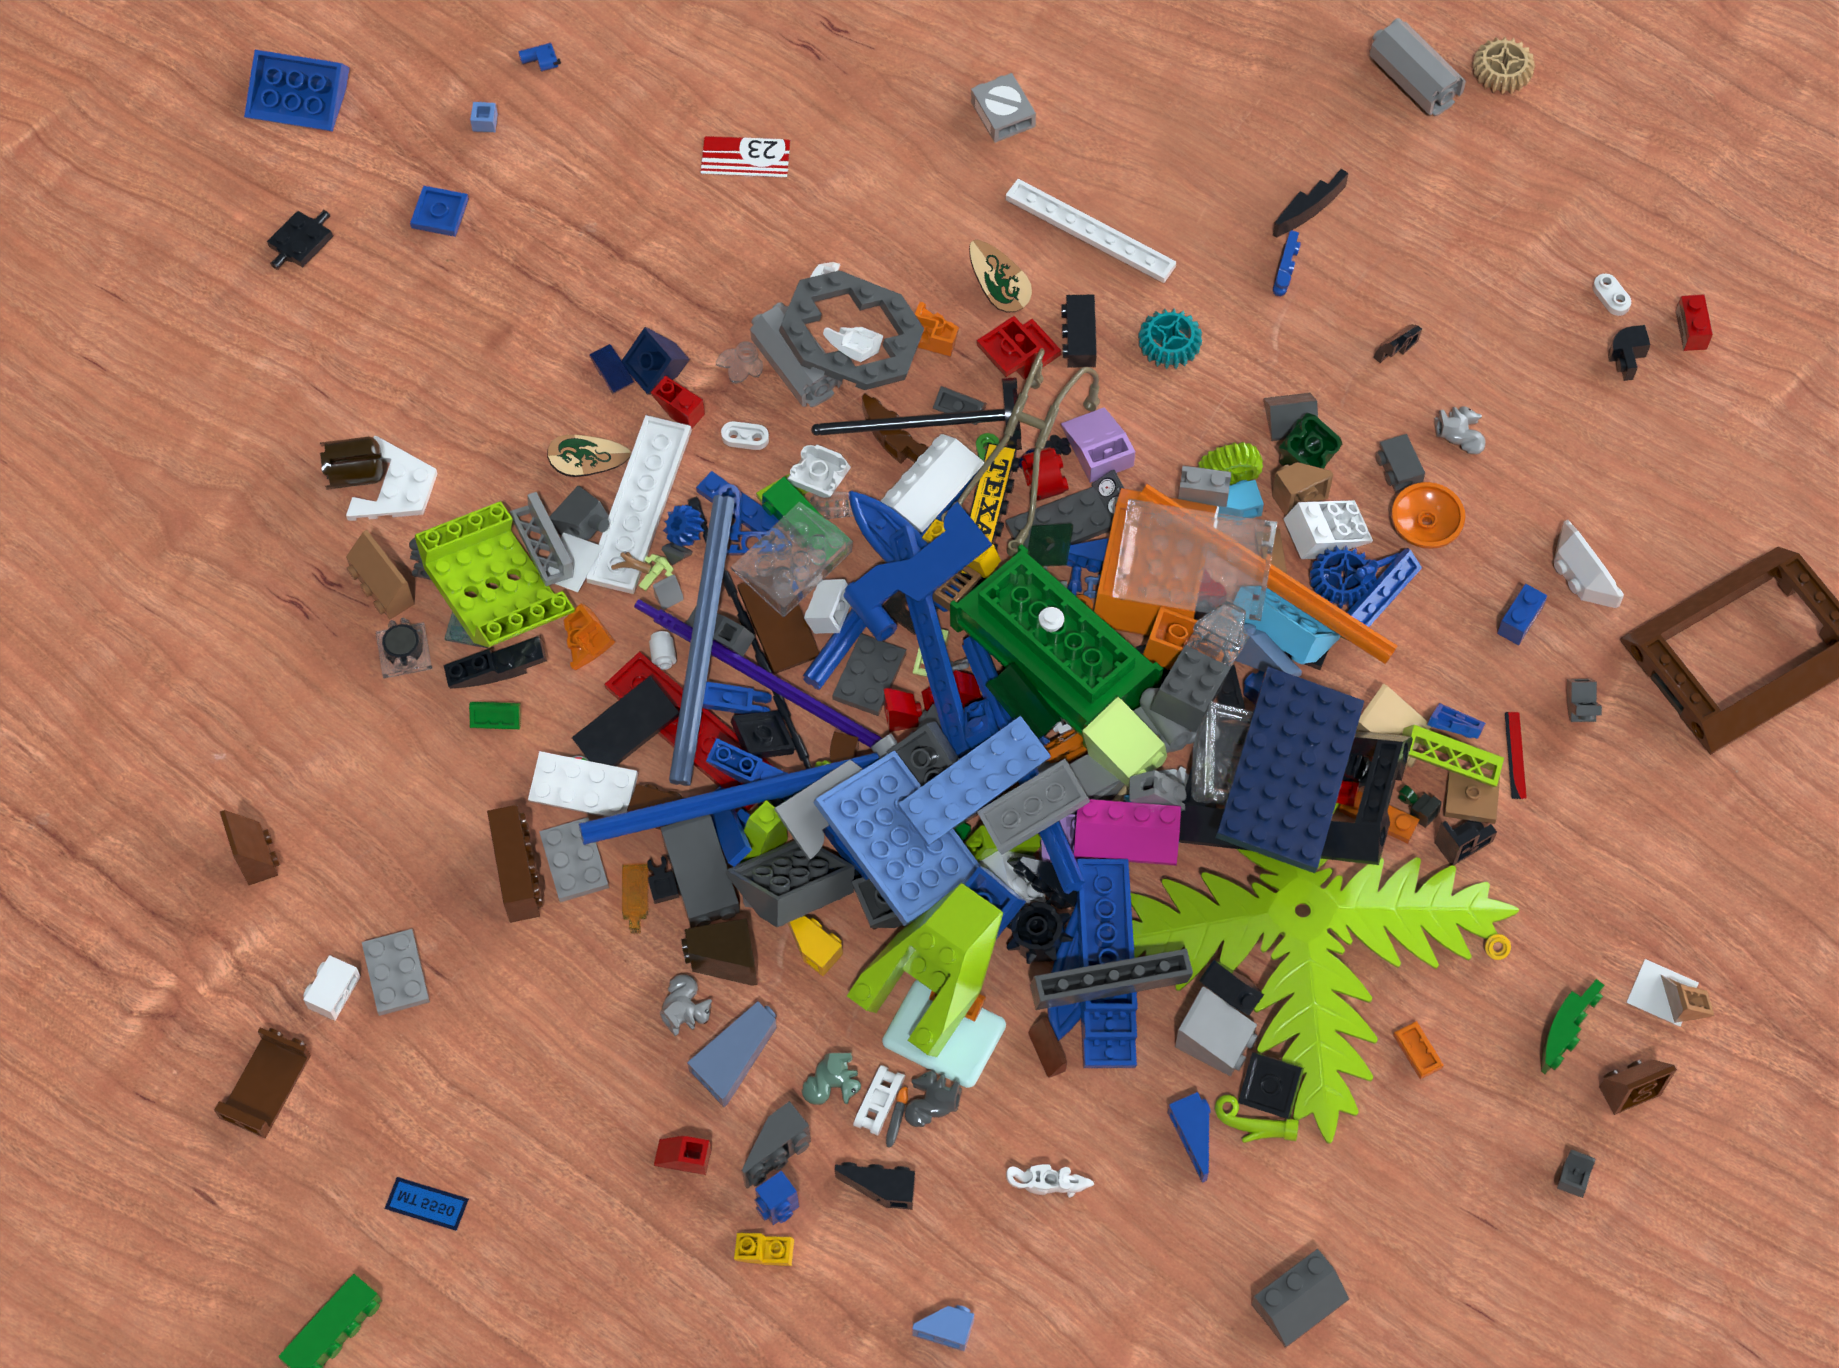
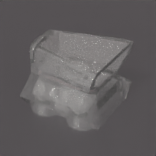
M1225 601L1195 623L1193 627L1194 632L1188 640L1187 646L1231 667L1250 638L1244 629L1246 611L1229 601Z

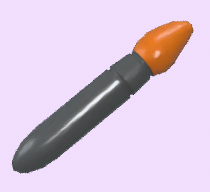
M906 1086L901 1088L896 1096L897 1103L886 1135V1146L888 1148L892 1147L897 1139L905 1105L908 1102V1088Z

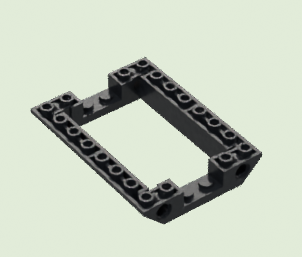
M1214 718L1210 721L1218 725L1220 734L1214 740L1209 731L1200 739L1185 787L1186 799L1182 801L1185 804V810L1181 811L1179 843L1248 850L1215 838L1224 809L1216 808L1217 803L1213 790L1222 762H1230L1233 752V741L1244 744L1250 721ZM1356 731L1350 754L1373 757L1355 823L1331 821L1320 859L1379 865L1390 826L1387 810L1395 781H1402L1413 741L1412 736Z

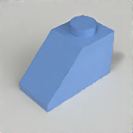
M947 1306L914 1323L912 1334L915 1337L965 1352L974 1323V1314L970 1313L971 1310L964 1306Z

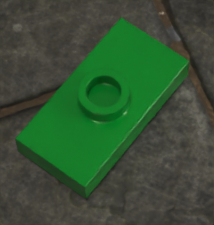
M470 702V728L519 730L521 727L520 703Z

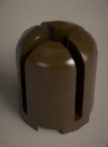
M373 437L320 442L321 446H325V452H321L320 457L322 472L327 476L330 485L325 486L327 490L375 484L382 478L384 471L383 463L381 460H376L382 458L381 448Z

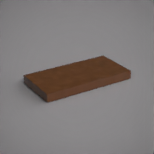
M783 568L737 585L773 674L812 661L818 656L819 651Z

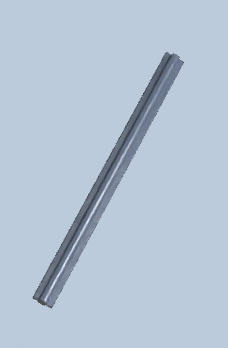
M715 495L713 498L669 777L670 783L675 785L689 786L691 784L734 508V498L729 496Z

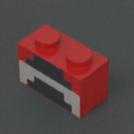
M1705 294L1681 296L1675 312L1683 351L1707 350L1713 332Z

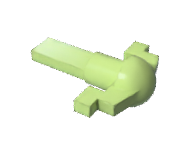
M654 554L650 557L646 556L645 562L650 565L653 561L655 565L639 584L640 588L647 591L663 569L667 571L665 576L673 575L672 571L674 569L669 564L667 558Z

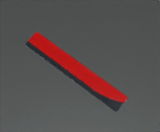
M1505 712L1511 798L1526 799L1520 713Z

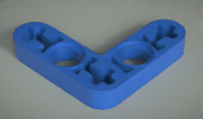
M724 485L719 490L718 495L725 497V495L729 494L730 490L736 495V497H732L734 498V507H736V509H733L736 521L730 527L729 538L733 542H740L739 538L742 537V550H740L739 545H731L730 549H727L726 555H781L785 553L789 543L781 532H741L742 493L735 485ZM751 537L759 539V546L754 550L748 549L746 545ZM763 537H766L765 540L767 542H775L778 537L783 544L778 545V549H775L771 544L765 545Z

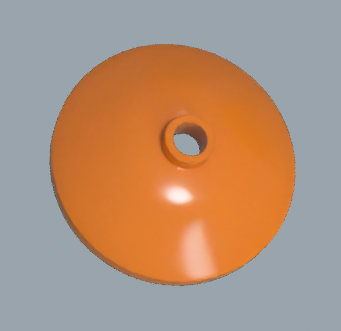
M1421 482L1408 486L1396 497L1392 507V522L1398 534L1410 544L1428 549L1440 548L1452 543L1462 532L1465 524V509L1460 498L1449 488L1437 483ZM1422 522H1428L1430 525H1425Z

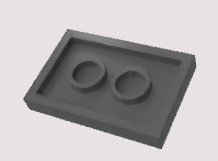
M860 634L832 695L833 700L879 716L884 705L883 689L892 688L905 659L906 649Z

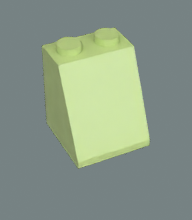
M1119 697L1082 730L1088 755L1129 788L1131 776L1153 771L1155 768L1162 766L1166 760L1165 744Z

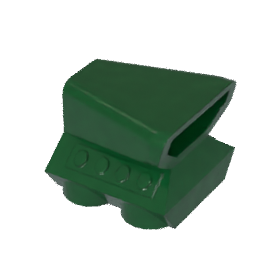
M1306 413L1302 419L1298 418L1295 421L1291 433L1278 447L1282 453L1279 463L1282 466H1290L1299 462L1324 469L1326 464L1343 445L1342 440L1316 415Z

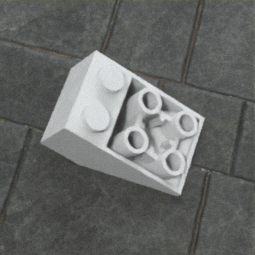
M1355 500L1298 502L1284 517V522L1301 559H1317L1319 554L1324 555L1327 548L1333 552L1336 545L1340 550H1343L1347 545L1349 550L1373 541Z

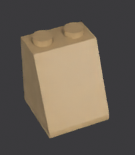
M1383 684L1360 716L1356 731L1402 736L1403 729L1411 725H1417L1430 731L1432 727L1428 726V722L1392 689ZM1414 742L1412 750L1418 752L1420 748H1426V746ZM1408 756L1405 770L1407 767L1412 768L1417 759Z

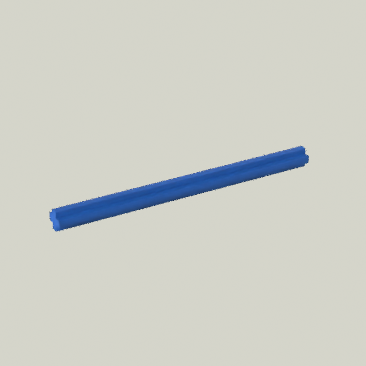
M974 476L935 519L941 521L942 515L949 511L954 502L958 501ZM931 524L923 531V533H919L923 536L925 532L928 530V528L931 526ZM853 609L846 616L840 633L832 635L803 674V680L817 690L822 688L866 628V625Z
M969 636L963 640L964 645L962 647L984 699L987 698L1000 731L1014 720L985 686L988 681L998 677L990 654ZM1038 768L1019 780V785L1040 774ZM1058 821L1039 833L1064 893L1069 894L1073 890L1077 892L1084 887L1083 883L1085 881L1061 823Z
M877 753L580 823L581 839L583 845L765 802L766 800L769 801L798 794L849 760L865 769L878 761L879 756Z

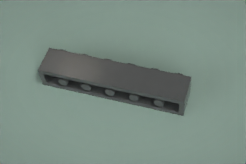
M1187 949L1034 976L1030 989L1035 1010L1187 983L1193 975L1188 951Z

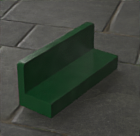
M1015 662L1010 664L998 677L985 684L1010 717L1015 720L1021 716L1038 739L1046 736L1062 721Z

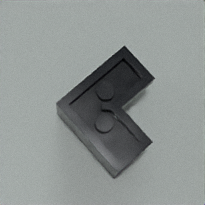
M1470 820L1452 830L1449 824L1444 821L1440 824L1434 843L1451 865H1456L1492 843L1497 831L1492 824L1484 827L1481 822Z

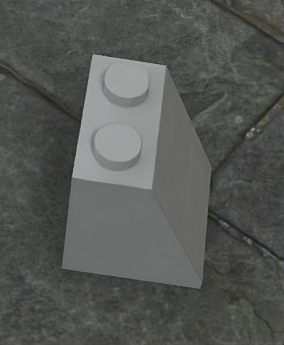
M1202 987L1178 1030L1175 1048L1231 1077L1235 1069L1240 1071L1246 1060V1057L1243 1056L1247 1047L1252 1049L1258 1038V1035L1255 1034L1257 1024L1209 989Z

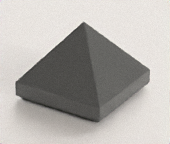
M673 542L662 546V551L672 565L691 556L693 553L692 550L683 546H677Z

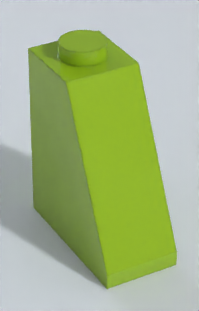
M767 800L748 818L744 832L752 851L739 864L776 849L788 840L785 825L774 811L775 807Z
M985 825L980 826L964 843L978 863L998 851ZM1039 834L1034 835L1009 851L1032 856L1041 847Z

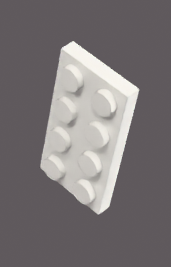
M539 751L528 801L603 817L626 813L634 793L638 772Z

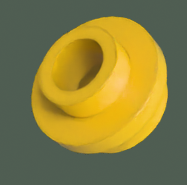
M1502 934L1491 935L1485 942V952L1494 960L1506 958L1511 951L1509 939ZM1500 942L1502 944L1501 949L1493 950V945Z

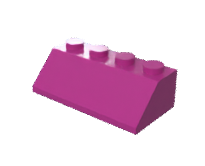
M1089 799L1090 803L1077 810L1074 845L1075 858L1128 859L1129 862L1177 866L1181 806Z

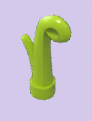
M1223 1095L1216 1101L1215 1112L1219 1120L1229 1127L1251 1132V1134L1242 1138L1243 1143L1263 1138L1297 1140L1299 1120L1235 1117L1239 1110V1103L1234 1096ZM1225 1103L1233 1105L1232 1111L1228 1114L1223 1111Z

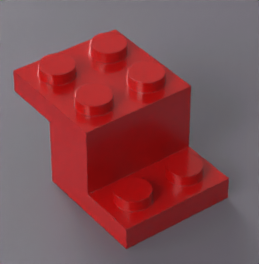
M1015 316L977 340V346L1005 377L1017 371L1024 380L1028 378L1039 349L1043 348L1045 351L1042 358L1043 367L1061 356L1062 352L1033 319L1022 324Z

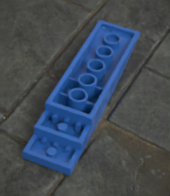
M1077 859V864L1085 881L1083 883L1084 887L1077 892L1079 968L1135 958L1128 859ZM1137 992L1080 1002L1083 1068H1136Z

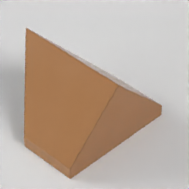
M1661 975L1674 1023L1714 1016L1706 990L1686 986Z

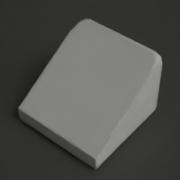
M671 575L653 584L654 596L663 610L684 599L675 575Z

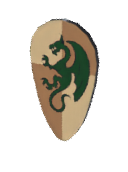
M973 240L969 245L971 265L990 303L998 310L1004 312H1017L1023 309L1030 301L1032 295L1031 283L1028 277L1011 259L996 247L980 240Z
M583 435L558 436L551 441L547 449V458L550 465L558 473L569 477L590 476L615 469L629 460L631 456V451L619 443Z

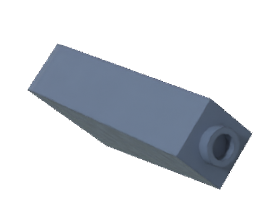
M756 1002L687 1062L690 1073L723 1107L730 1102L777 1028L775 1019L777 1016L767 1005L763 1007L759 1002Z

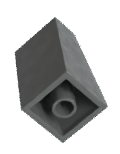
M711 815L660 827L664 848L690 927L706 926L711 924L712 921L719 919L728 920L737 913H740L732 881L726 875L727 866Z

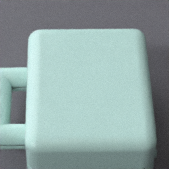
M915 980L882 1038L884 1047L939 1075H944L945 1078L953 1082H959L963 1087L970 1088L974 1086L1006 1028L1005 1020L982 1008L975 1022L966 1017L962 1019L938 1057L929 1056L907 1041L933 1002L929 999L932 990L918 980Z

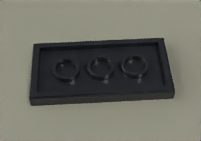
M649 676L574 735L572 739L590 762L616 767L678 718L679 711L653 678Z

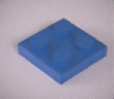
M423 185L410 221L411 228L456 237L469 200L468 194Z

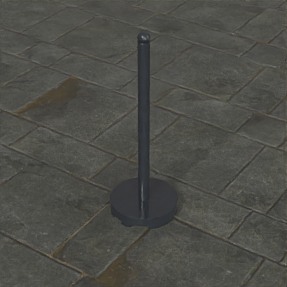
M1017 378L1002 379L1004 409L820 423V425L814 424L811 427V432L813 435L818 436L1005 421L1006 428L1018 398ZM1018 421L1014 434L1007 443V447L1016 448L1017 450H1022L1020 421Z

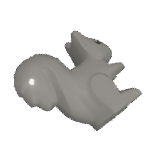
M1465 406L1460 407L1459 410L1453 407L1452 412H1449V417H1447L1444 410L1439 411V418L1434 419L1437 437L1444 438L1453 444L1461 445L1462 450L1467 451L1468 454H1480L1485 449V437L1479 431L1469 429L1468 426L1477 424L1482 415L1475 413Z
M686 974L675 976L669 982L668 991L671 994L664 1000L662 1010L660 1011L662 1021L674 1036L678 1035L679 1027L683 1023H686L692 1030L695 1029V1021L700 1024H706L710 1017L709 1009L712 1002L711 999L695 1005L691 999L697 994V982Z

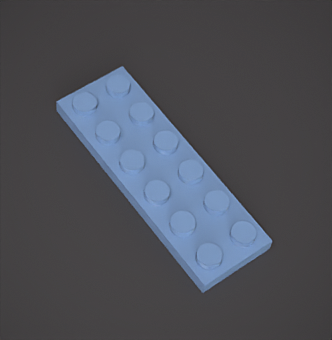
M1019 716L898 803L897 806L926 845L930 846L1050 759L1051 755L1023 718Z

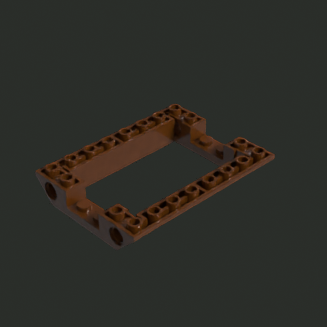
M1776 547L1621 637L1620 641L1649 678L1657 673L1684 707L1680 717L1711 755L1839 679V601L1799 553ZM1775 577L1780 583L1779 587L1787 597L1796 592L1823 624L1819 635L1827 645L1831 646L1721 711L1666 640Z

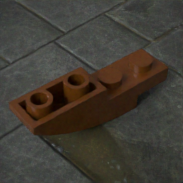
M865 393L862 395V409L866 420L899 417L896 412L889 411L883 407L878 399L871 398ZM905 430L871 431L880 445L900 464L907 458L915 463L918 457L928 449L926 445L919 444L913 440L912 436Z

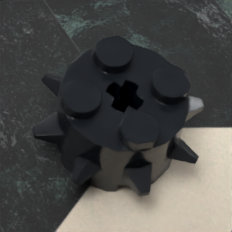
M1046 900L1045 903L1033 902L1031 906L1024 904L1021 911L1019 910L1012 919V922L1007 926L1012 931L1014 938L1006 948L1008 951L1018 950L1020 955L1026 958L1027 964H1031L1032 961L1051 962L1057 960L1056 954L1061 943L1073 940L1071 936L1064 933V925L1070 919V914H1058L1056 909L1051 906L1050 900Z

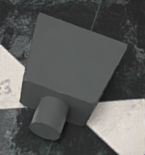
M577 486L549 516L558 534L562 535L564 532L584 540H589L596 531L605 532L609 527L608 514L601 502L580 486Z

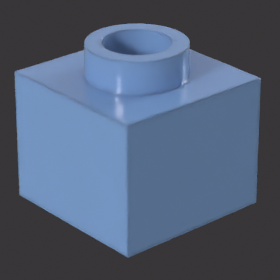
M473 102L470 119L472 130L475 132H495L498 117L496 103Z

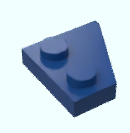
M1439 703L1427 725L1461 734L1467 738L1478 739L1486 723Z

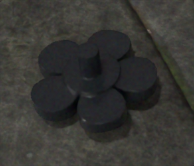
M1051 435L1049 441L1045 444V448H1054L1056 454H1060V456L1061 453L1063 455L1071 453L1070 443L1067 438L1061 439L1058 435Z

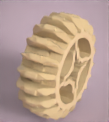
M1495 37L1493 42L1487 40L1485 45H1481L1475 53L1473 61L1474 77L1478 78V84L1485 83V89L1492 88L1493 93L1496 90H1500L1502 95L1507 90L1511 94L1515 89L1520 91L1523 86H1527L1533 76L1535 67L1533 54L1529 53V47L1523 48L1522 42L1515 43L1514 38L1511 41L1506 40V37L1502 40Z

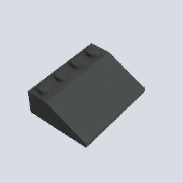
M794 840L727 869L726 875L759 917L779 927L854 893L851 881L854 880L855 866L822 847L812 859L808 860Z

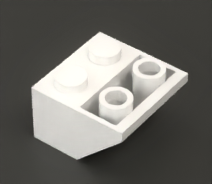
M997 851L979 862L981 867L989 869L1026 901V905L1031 906L1033 902H1046L1045 895L1034 890L1031 887L1032 883L1026 878L1018 876L1013 871L1014 868L1007 863V860L1012 857L1035 859V856L1011 851L1001 855Z

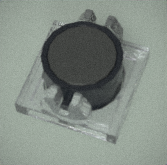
M401 618V624L397 625L394 620H390L387 625L388 629L376 631L383 678L433 669L424 622L411 625L409 620Z

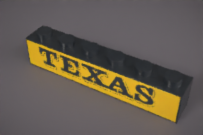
M988 443L984 463L998 446L997 444ZM1004 446L978 481L969 515L994 545L996 551H998V544H995L997 536L1001 537L1004 527L1001 518L1002 515H1007L1009 501H1006L1007 494H1012L1015 480L1012 479L1013 472H1018L1020 458H1016L1017 449ZM964 571L960 573L967 579L971 580L972 577ZM981 577L976 584L980 585L986 579Z

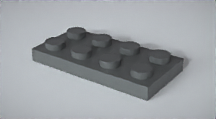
M1094 486L1035 509L1032 527L1028 532L1027 539L1023 543V546L1028 549L1029 556L1037 560L1058 552L1060 547L1078 544L1111 531L1112 521ZM1029 511L1005 520V525L1013 540H1015L1020 530L1025 527Z

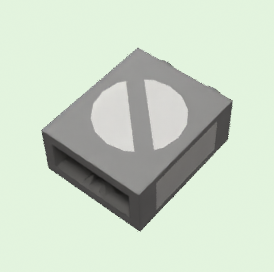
M1012 73L999 76L995 80L979 84L971 89V103L994 143L1035 127L1036 112Z

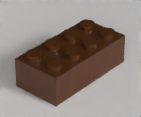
M518 805L488 810L487 814L503 904L509 922L540 917L539 908L543 907L541 892H539V880L534 865L535 858L530 843L531 837L525 813L519 812Z

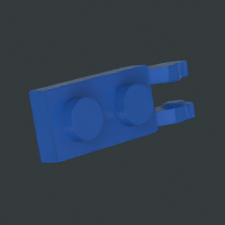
M1292 230L1289 232L1273 286V294L1275 296L1281 297L1287 292L1295 262L1291 260L1293 255L1297 256L1301 245L1300 242H1297L1299 232Z
M706 681L702 708L738 714L769 712L770 709L765 706L753 705L752 700L757 703L766 704L771 702L772 695L766 692L754 691L752 688Z

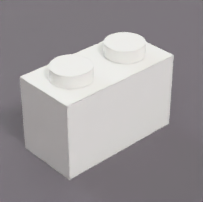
M845 579L819 580L804 617L814 634L840 633L850 605L844 598L845 588L848 586Z
M329 955L326 962H322L318 967L317 977L313 984L307 986L303 1000L308 1009L335 1021L361 976L356 967Z

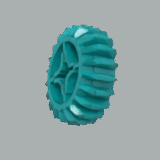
M1164 308L1162 314L1155 311L1153 317L1148 316L1146 322H1143L1138 336L1139 347L1142 349L1143 356H1148L1149 362L1156 361L1157 367L1160 364H1165L1166 370L1169 365H1173L1177 369L1179 363L1186 366L1188 361L1193 362L1195 355H1198L1200 352L1202 331L1198 328V321H1193L1192 315L1185 317L1184 310L1181 313H1176L1175 308L1171 312H1167Z

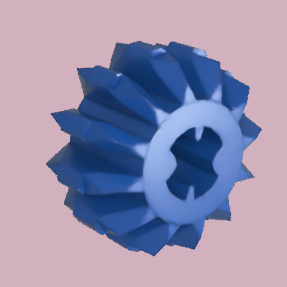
M688 505L674 506L673 511L667 512L669 518L664 520L667 527L663 530L667 534L666 539L681 547L686 545L693 546L694 540H700L699 533L704 531L701 528L704 520L700 518L701 513Z

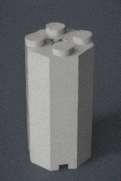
M1397 18L1390 26L1384 30H1378L1373 35L1372 39L1374 42L1371 45L1370 56L1429 115H1432V113L1435 116L1440 115L1455 103L1453 97L1456 94L1460 97L1464 92L1466 80L1407 22Z
M782 302L777 303L772 309L763 314H758L752 319L751 323L753 326L750 328L751 340L802 407H807L806 403L810 407H816L830 399L834 394L832 389L835 385L839 388L842 381L824 375L825 371L815 367L808 369L800 365L779 332L788 306H785ZM818 344L823 354H826L822 347Z

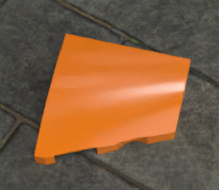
M919 302L915 315L922 324L924 331L917 348L951 357L959 327L952 322L946 321L938 312L932 314L926 309L924 302Z
M582 603L564 619V627L568 633L567 647L571 649L572 654L570 666L574 670H578L590 663L616 643L594 612Z

